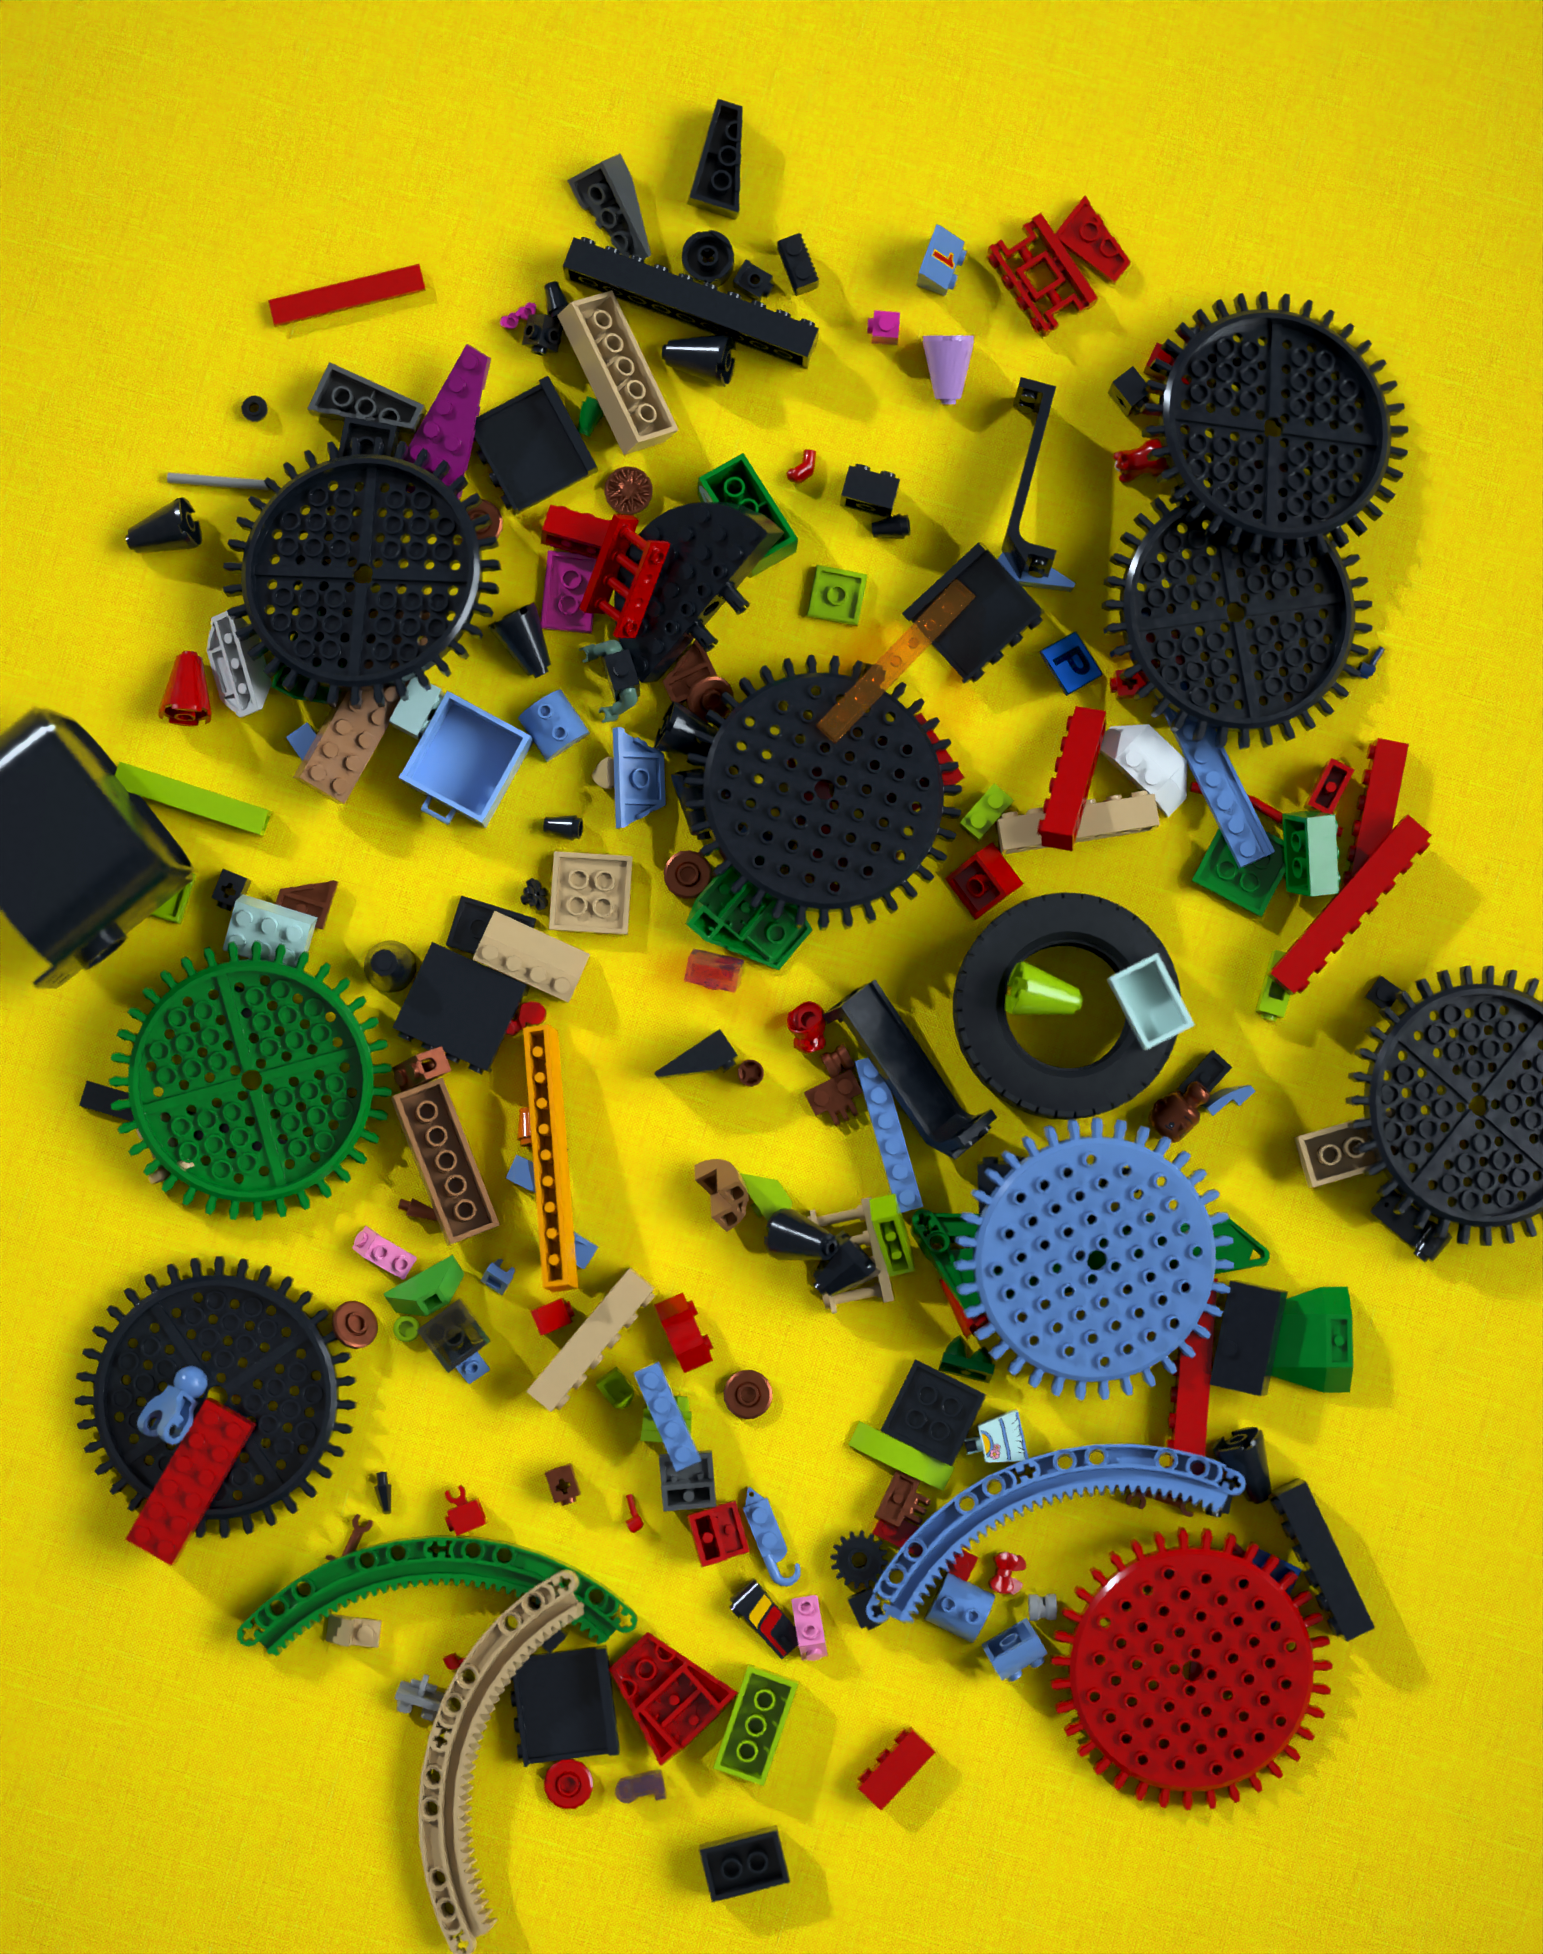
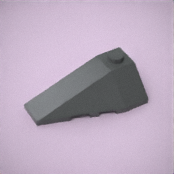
M621 153L567 180L579 205L584 211L589 210L596 219L594 223L599 229L604 228L610 235L611 243L620 251L621 255L626 257L634 255L642 259L651 256L633 179Z

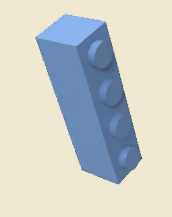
M658 1361L634 1372L676 1472L700 1462L701 1457L660 1362Z

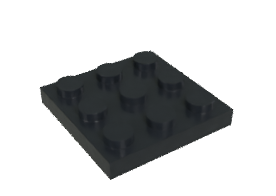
M915 1359L880 1431L953 1466L987 1395Z

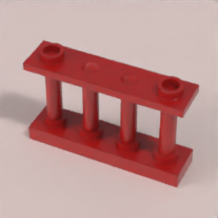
M613 514L579 607L584 613L607 614L616 621L617 625L613 636L616 638H636L670 547V543L667 541H646L635 533L639 520L633 515ZM631 543L643 551L639 565L626 556ZM621 566L634 575L630 589L617 579ZM613 590L626 599L622 612L609 603Z

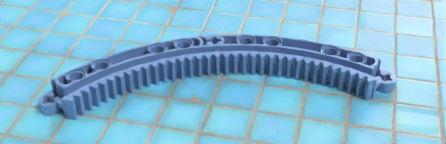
M1095 1444L1061 1449L1023 1460L985 1477L959 1493L935 1512L905 1542L883 1572L867 1605V1616L871 1621L878 1624L884 1623L890 1616L904 1624H913L914 1620L910 1614L919 1613L915 1605H924L921 1595L930 1596L926 1588L936 1587L933 1579H942L939 1571H949L947 1562L956 1564L954 1555L963 1557V1547L971 1550V1540L978 1544L980 1542L979 1534L988 1537L987 1528L994 1532L997 1531L995 1523L998 1522L1005 1526V1517L1014 1521L1015 1512L1022 1517L1024 1516V1508L1033 1512V1504H1037L1042 1509L1044 1500L1051 1506L1053 1505L1054 1497L1061 1503L1063 1502V1495H1067L1070 1500H1073L1075 1492H1077L1080 1498H1083L1084 1491H1087L1090 1497H1093L1096 1489H1098L1101 1496L1104 1495L1105 1489H1109L1111 1495H1114L1116 1488H1119L1121 1495L1125 1494L1126 1489H1130L1131 1495H1135L1137 1489H1140L1142 1496H1145L1147 1491L1151 1490L1153 1498L1156 1497L1158 1492H1161L1163 1499L1172 1494L1174 1502L1181 1496L1185 1505L1191 1499L1194 1508L1199 1503H1203V1511H1206L1211 1506L1213 1507L1212 1514L1216 1515L1222 1510L1228 1495L1234 1497L1242 1494L1246 1484L1245 1478L1241 1473L1226 1467L1225 1464L1200 1455L1171 1448L1138 1444ZM1094 1452H1100L1104 1455V1460L1101 1464H1092L1089 1461L1090 1455ZM1164 1455L1171 1456L1174 1460V1464L1169 1468H1164L1159 1464V1459ZM1062 1457L1071 1458L1073 1461L1072 1466L1068 1469L1060 1468L1058 1466L1059 1459ZM1201 1463L1206 1470L1202 1475L1197 1476L1190 1471L1191 1465ZM1027 1467H1030L1031 1471L1036 1470L1033 1472V1478L1028 1479L1026 1475L1020 1477L1022 1482L1020 1484L1017 1483L1016 1476L1013 1474L1016 1471L1018 1476L1022 1475ZM1223 1471L1227 1472L1226 1479L1232 1480L1234 1477H1237L1238 1484L1241 1487H1235L1232 1491L1229 1490L1227 1482H1223L1222 1487L1219 1486ZM990 1483H1000L1002 1485L1001 1491L995 1495L990 1494L987 1491ZM970 1498L975 1502L972 1510L964 1511L960 1508L963 1499ZM913 1545L923 1547V1553L918 1558L909 1556V1549ZM896 1570L902 1571L904 1574L903 1580L898 1584L890 1582V1575ZM879 1594L882 1599L891 1602L889 1606L884 1603L882 1609L886 1612L885 1615H879L878 1618H875L872 1607L880 1605V1600L876 1599Z

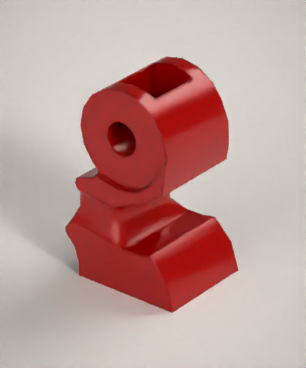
M532 1001L522 1004L519 1018L511 1022L506 1035L516 1036L523 1031V1028L527 1027V1023L534 1026L542 1024L547 1016L544 1006Z

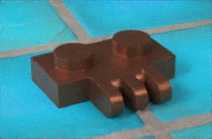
M851 1069L804 1092L815 1116L828 1111L835 1126L840 1125L839 1118L836 1116L838 1113H841L845 1122L850 1120L845 1111L850 1108L851 1114L854 1117L859 1115L851 1098L863 1092Z
M896 1470L874 1518L896 1529L900 1527L903 1518L921 1525L923 1519L914 1515V1512L925 1516L927 1510L918 1504L921 1503L929 1506L931 1503L930 1499L916 1493L921 1480Z

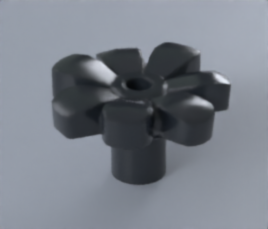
M531 878L527 880V887L523 889L524 895L520 897L521 902L524 905H535L538 911L545 909L548 906V900L545 897L549 895L546 887L541 889L542 885L537 879Z

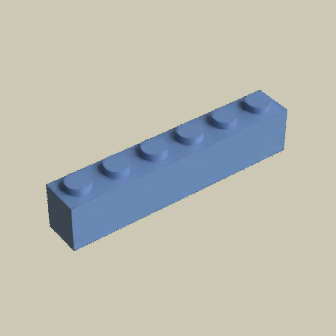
M869 1058L857 1060L854 1062L891 1194L896 1195L901 1213L923 1207L891 1091Z

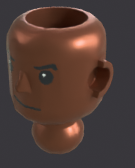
M1198 1081L1190 1083L1184 1094L1177 1091L1170 1092L1163 1099L1156 1101L1148 1117L1149 1123L1160 1136L1171 1139V1143L1179 1142L1200 1121V1113L1197 1107L1208 1102L1210 1093Z

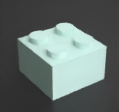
M417 677L410 680L407 686L409 700L403 701L400 699L389 722L394 728L420 741L445 694L442 689L431 684V689L426 691L420 686Z

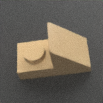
M330 1614L326 1641L346 1647L357 1645L378 1648L382 1620Z

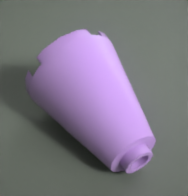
M923 336V346L935 399H940V404H956V399H961L973 350L974 336Z

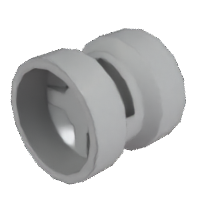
M1029 1594V1621H1038L1040 1618H1046L1048 1621L1057 1620L1056 1594H1047L1045 1597Z

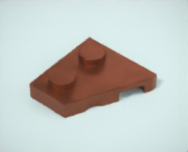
M695 640L662 682L671 702L682 703L687 700L689 690L697 680L704 676H717L707 653Z
M332 880L323 883L282 888L279 891L275 904L317 917L315 927L323 930L339 882Z

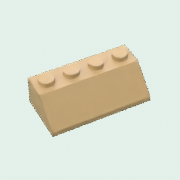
M494 911L473 960L569 1003L590 954Z

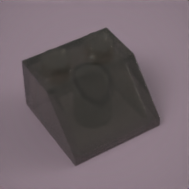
M462 1298L455 1301L417 1330L447 1373L491 1342L480 1322Z

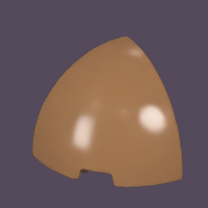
M723 1159L705 1160L694 1165L695 1181L710 1194L711 1218L728 1232L738 1225L746 1214V1206L749 1201L747 1187L739 1171L730 1162Z

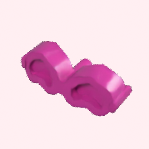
M528 302L526 306L520 307L516 313L511 312L508 316H503L500 325L506 329H515L519 323V318L527 320L528 315L535 314L536 304Z

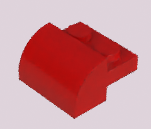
M733 1500L716 1507L704 1508L686 1515L701 1567L750 1552L736 1501Z

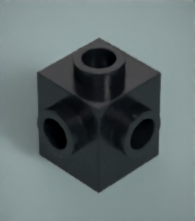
M546 314L528 315L522 345L531 348V353L539 356H546V353H558L563 331L560 320Z

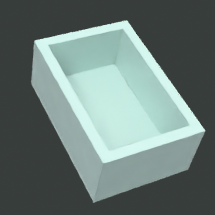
M243 894L235 901L223 950L227 951L229 942L235 941L238 947V955L252 959L251 947L254 941L257 940L261 942L262 946L261 959L274 961L275 950L281 943L285 944L286 948L283 963L295 967L299 955L303 951H309L317 917Z
M1158 953L1107 979L1143 1051L1194 1026Z

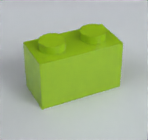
M994 783L961 820L958 826L975 841L979 842L1014 800Z

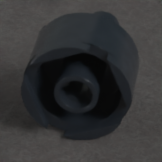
M713 230L697 232L691 235L685 242L682 250L684 273L692 277L693 282L701 285L703 282L713 284L716 287L723 285L730 278L734 269V253L730 241L723 234ZM711 256L713 258V262L708 261L705 263L703 261V257L708 259Z

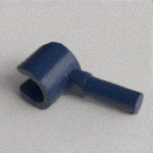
M1383 647L1378 648L1369 664L1363 661L1359 664L1357 668L1361 672L1359 677L1367 679L1375 673L1377 661L1385 651Z

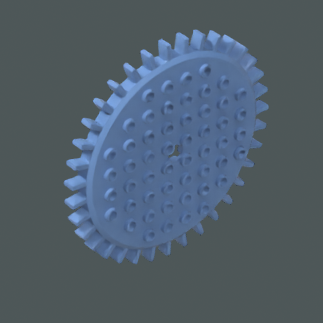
M1098 1117L1092 1118L1091 1136L1080 1137L1079 1124L1077 1120L1071 1119L1068 1120L1067 1127L1070 1139L1059 1142L1056 1131L1050 1125L1044 1127L1049 1146L1038 1150L1035 1142L1030 1137H1023V1146L1028 1151L1029 1156L1020 1163L1015 1155L1005 1150L1002 1156L1004 1161L1011 1166L1012 1170L1004 1178L996 1171L986 1169L984 1173L987 1178L995 1182L997 1187L991 1196H987L981 1190L973 1189L971 1195L977 1201L986 1204L981 1216H976L971 1212H962L961 1218L967 1223L977 1225L975 1237L957 1236L955 1242L963 1247H973L972 1260L961 1259L955 1261L954 1268L961 1271L973 1270L974 1282L963 1283L956 1288L957 1292L961 1295H968L973 1292H977L980 1303L969 1306L963 1311L964 1315L967 1318H974L985 1313L989 1321L988 1324L980 1327L974 1333L975 1336L982 1340L996 1332L1002 1339L991 1349L989 1354L995 1360L1001 1357L1009 1348L1017 1354L1007 1369L1011 1374L1015 1376L1021 1370L1024 1363L1028 1362L1035 1366L1028 1381V1384L1034 1388L1040 1384L1043 1374L1047 1372L1055 1375L1051 1385V1393L1053 1395L1060 1396L1065 1379L1076 1381L1074 1394L1078 1400H1084L1087 1382H1098L1097 1392L1102 1400H1108L1110 1392L1108 1381L1120 1379L1122 1391L1129 1396L1133 1394L1130 1376L1141 1372L1143 1381L1150 1387H1153L1156 1383L1155 1377L1150 1371L1151 1366L1160 1361L1165 1370L1174 1374L1177 1372L1175 1364L1168 1357L1171 1352L1178 1347L1182 1354L1190 1358L1196 1355L1192 1347L1184 1341L1192 1330L1200 1337L1207 1339L1210 1337V1332L1197 1322L1203 1311L1216 1317H1221L1223 1313L1217 1306L1208 1304L1207 1301L1211 1291H1217L1221 1294L1230 1292V1287L1224 1283L1213 1281L1215 1269L1229 1270L1234 1268L1233 1262L1226 1259H1216V1247L1233 1244V1238L1226 1235L1214 1237L1212 1225L1223 1223L1229 1217L1225 1212H1216L1208 1215L1204 1206L1216 1200L1220 1196L1219 1192L1211 1189L1199 1196L1194 1188L1198 1182L1206 1177V1171L1201 1168L1197 1169L1186 1178L1180 1169L1188 1162L1191 1155L1184 1150L1171 1163L1163 1157L1170 1147L1171 1139L1163 1136L1152 1151L1144 1147L1149 1137V1128L1141 1126L1137 1131L1135 1141L1130 1142L1124 1140L1127 1129L1126 1121L1117 1119L1114 1126L1113 1137L1102 1136V1119ZM1089 1155H1093L1095 1158L1092 1164H1087L1086 1158ZM1124 1166H1129L1130 1168L1127 1175L1122 1174ZM1069 1167L1071 1174L1068 1177H1064L1063 1170ZM1163 1176L1165 1182L1163 1185L1158 1186L1157 1179ZM1105 1178L1106 1185L1100 1188L1098 1182L1100 1179ZM1046 1180L1048 1182L1047 1188L1040 1189V1182ZM1140 1189L1142 1192L1141 1196L1137 1199L1134 1198V1191ZM1078 1191L1083 1192L1081 1200L1075 1199V1194ZM1018 1193L1024 1194V1200L1022 1202L1016 1201V1196ZM1171 1200H1175L1177 1203L1174 1209L1169 1208ZM1113 1202L1118 1203L1116 1211H1111L1110 1205ZM1054 1204H1059L1060 1210L1057 1213H1053L1051 1210ZM1151 1212L1153 1214V1220L1147 1222L1145 1217L1148 1213ZM1093 1214L1095 1221L1088 1224L1087 1217ZM1035 1216L1036 1223L1030 1226L1028 1219ZM1187 1223L1188 1230L1182 1233L1181 1225ZM1125 1225H1129L1130 1232L1126 1235L1123 1234L1122 1228ZM1070 1227L1072 1229L1071 1235L1064 1236V1229ZM1008 1229L1013 1231L1011 1238H1005L1004 1234ZM1160 1236L1165 1237L1163 1245H1158L1157 1243ZM1101 1238L1107 1239V1244L1104 1247L1099 1246ZM1043 1240L1048 1241L1046 1249L1040 1248V1243ZM1195 1247L1200 1248V1253L1197 1256H1194L1192 1253ZM1136 1249L1142 1250V1255L1139 1258L1134 1256ZM1094 1250H1101L1105 1255L1106 1264L1097 1270L1090 1269L1087 1265L1089 1253ZM1083 1251V1258L1077 1260L1075 1257L1076 1253ZM1021 1252L1024 1253L1025 1259L1018 1262L1017 1255ZM1176 1259L1177 1266L1173 1269L1170 1268V1261ZM1114 1261L1119 1263L1117 1270L1111 1269V1264ZM1059 1263L1060 1270L1056 1273L1053 1272L1052 1266ZM1000 1265L1002 1268L1001 1273L994 1274L993 1268ZM1149 1272L1154 1273V1278L1151 1281L1146 1280V1275ZM1090 1274H1094L1096 1277L1093 1283H1088L1087 1281ZM1032 1276L1037 1277V1282L1034 1285L1029 1284V1278ZM1188 1283L1189 1289L1185 1292H1182V1284ZM1125 1285H1130V1292L1124 1294L1123 1287ZM1066 1287L1072 1288V1293L1069 1296L1064 1294ZM1008 1289H1013V1296L1006 1298L1005 1292ZM1161 1295L1166 1297V1301L1163 1304L1158 1303V1298ZM1106 1297L1108 1300L1107 1304L1100 1306V1299ZM1047 1299L1049 1306L1045 1309L1041 1308V1302ZM1137 1308H1142L1143 1313L1140 1317L1135 1316ZM1079 1310L1084 1311L1082 1319L1076 1318V1313ZM1024 1312L1026 1318L1023 1321H1018V1314ZM1177 1319L1178 1323L1175 1327L1171 1328L1170 1321ZM1114 1321H1119L1118 1329L1113 1330L1111 1324ZM1055 1323L1061 1324V1329L1058 1332L1053 1331ZM1153 1331L1155 1334L1154 1338L1147 1340V1333ZM1092 1333L1096 1334V1340L1089 1342L1088 1336ZM1037 1336V1343L1031 1345L1029 1343L1030 1337ZM1126 1344L1131 1345V1350L1128 1353L1123 1351V1347ZM1072 1346V1354L1065 1355L1066 1347ZM1107 1357L1108 1363L1104 1366H1101V1358Z

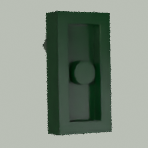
M959 1335L947 1346L940 1360L938 1371L990 1383L995 1365L992 1364L991 1355L986 1347L978 1349L971 1358H967L965 1342Z

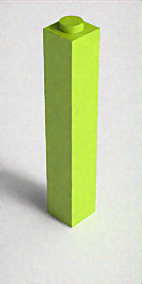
M120 761L115 773L116 778L130 793L262 836L265 834L272 813L270 810Z

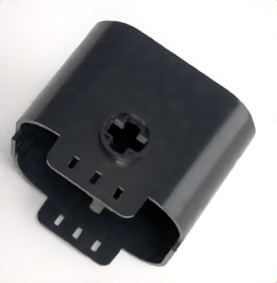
M34 706L0 734V911L22 938L44 960L52 965L36 978L32 985L39 989H56L82 969L88 970L115 952L127 940L126 934L194 880L192 875L194 867L184 850L143 798L128 792L116 778L117 766L96 740L72 717L48 708L41 709Z

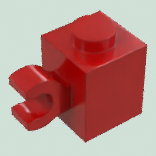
M463 1485L458 1486L460 1491L458 1498L452 1497L450 1490L445 1491L446 1499L450 1503L457 1505L447 1511L448 1516L445 1517L449 1531H455L456 1536L488 1523L479 1497L467 1501L466 1490Z

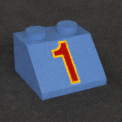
M936 224L918 273L916 286L946 296L948 289L953 290L958 275L954 274L956 266H962L967 251L963 250L964 241Z

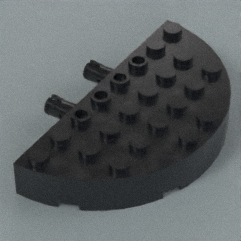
M700 502L681 505L664 512L651 521L638 534L646 541H667L670 543L636 638H618L623 650L629 649L637 677L641 683L658 681L694 638L705 652L712 650L715 647L712 643L717 645L718 640L709 632L705 625L725 602L733 608L737 615L747 610L744 606L748 608L750 603L741 595L737 587L784 533L774 522L763 514L754 512L743 505L730 502ZM631 544L626 556L639 565L643 551L634 544ZM621 566L617 579L630 589L634 575ZM615 591L614 607L622 612L626 599Z

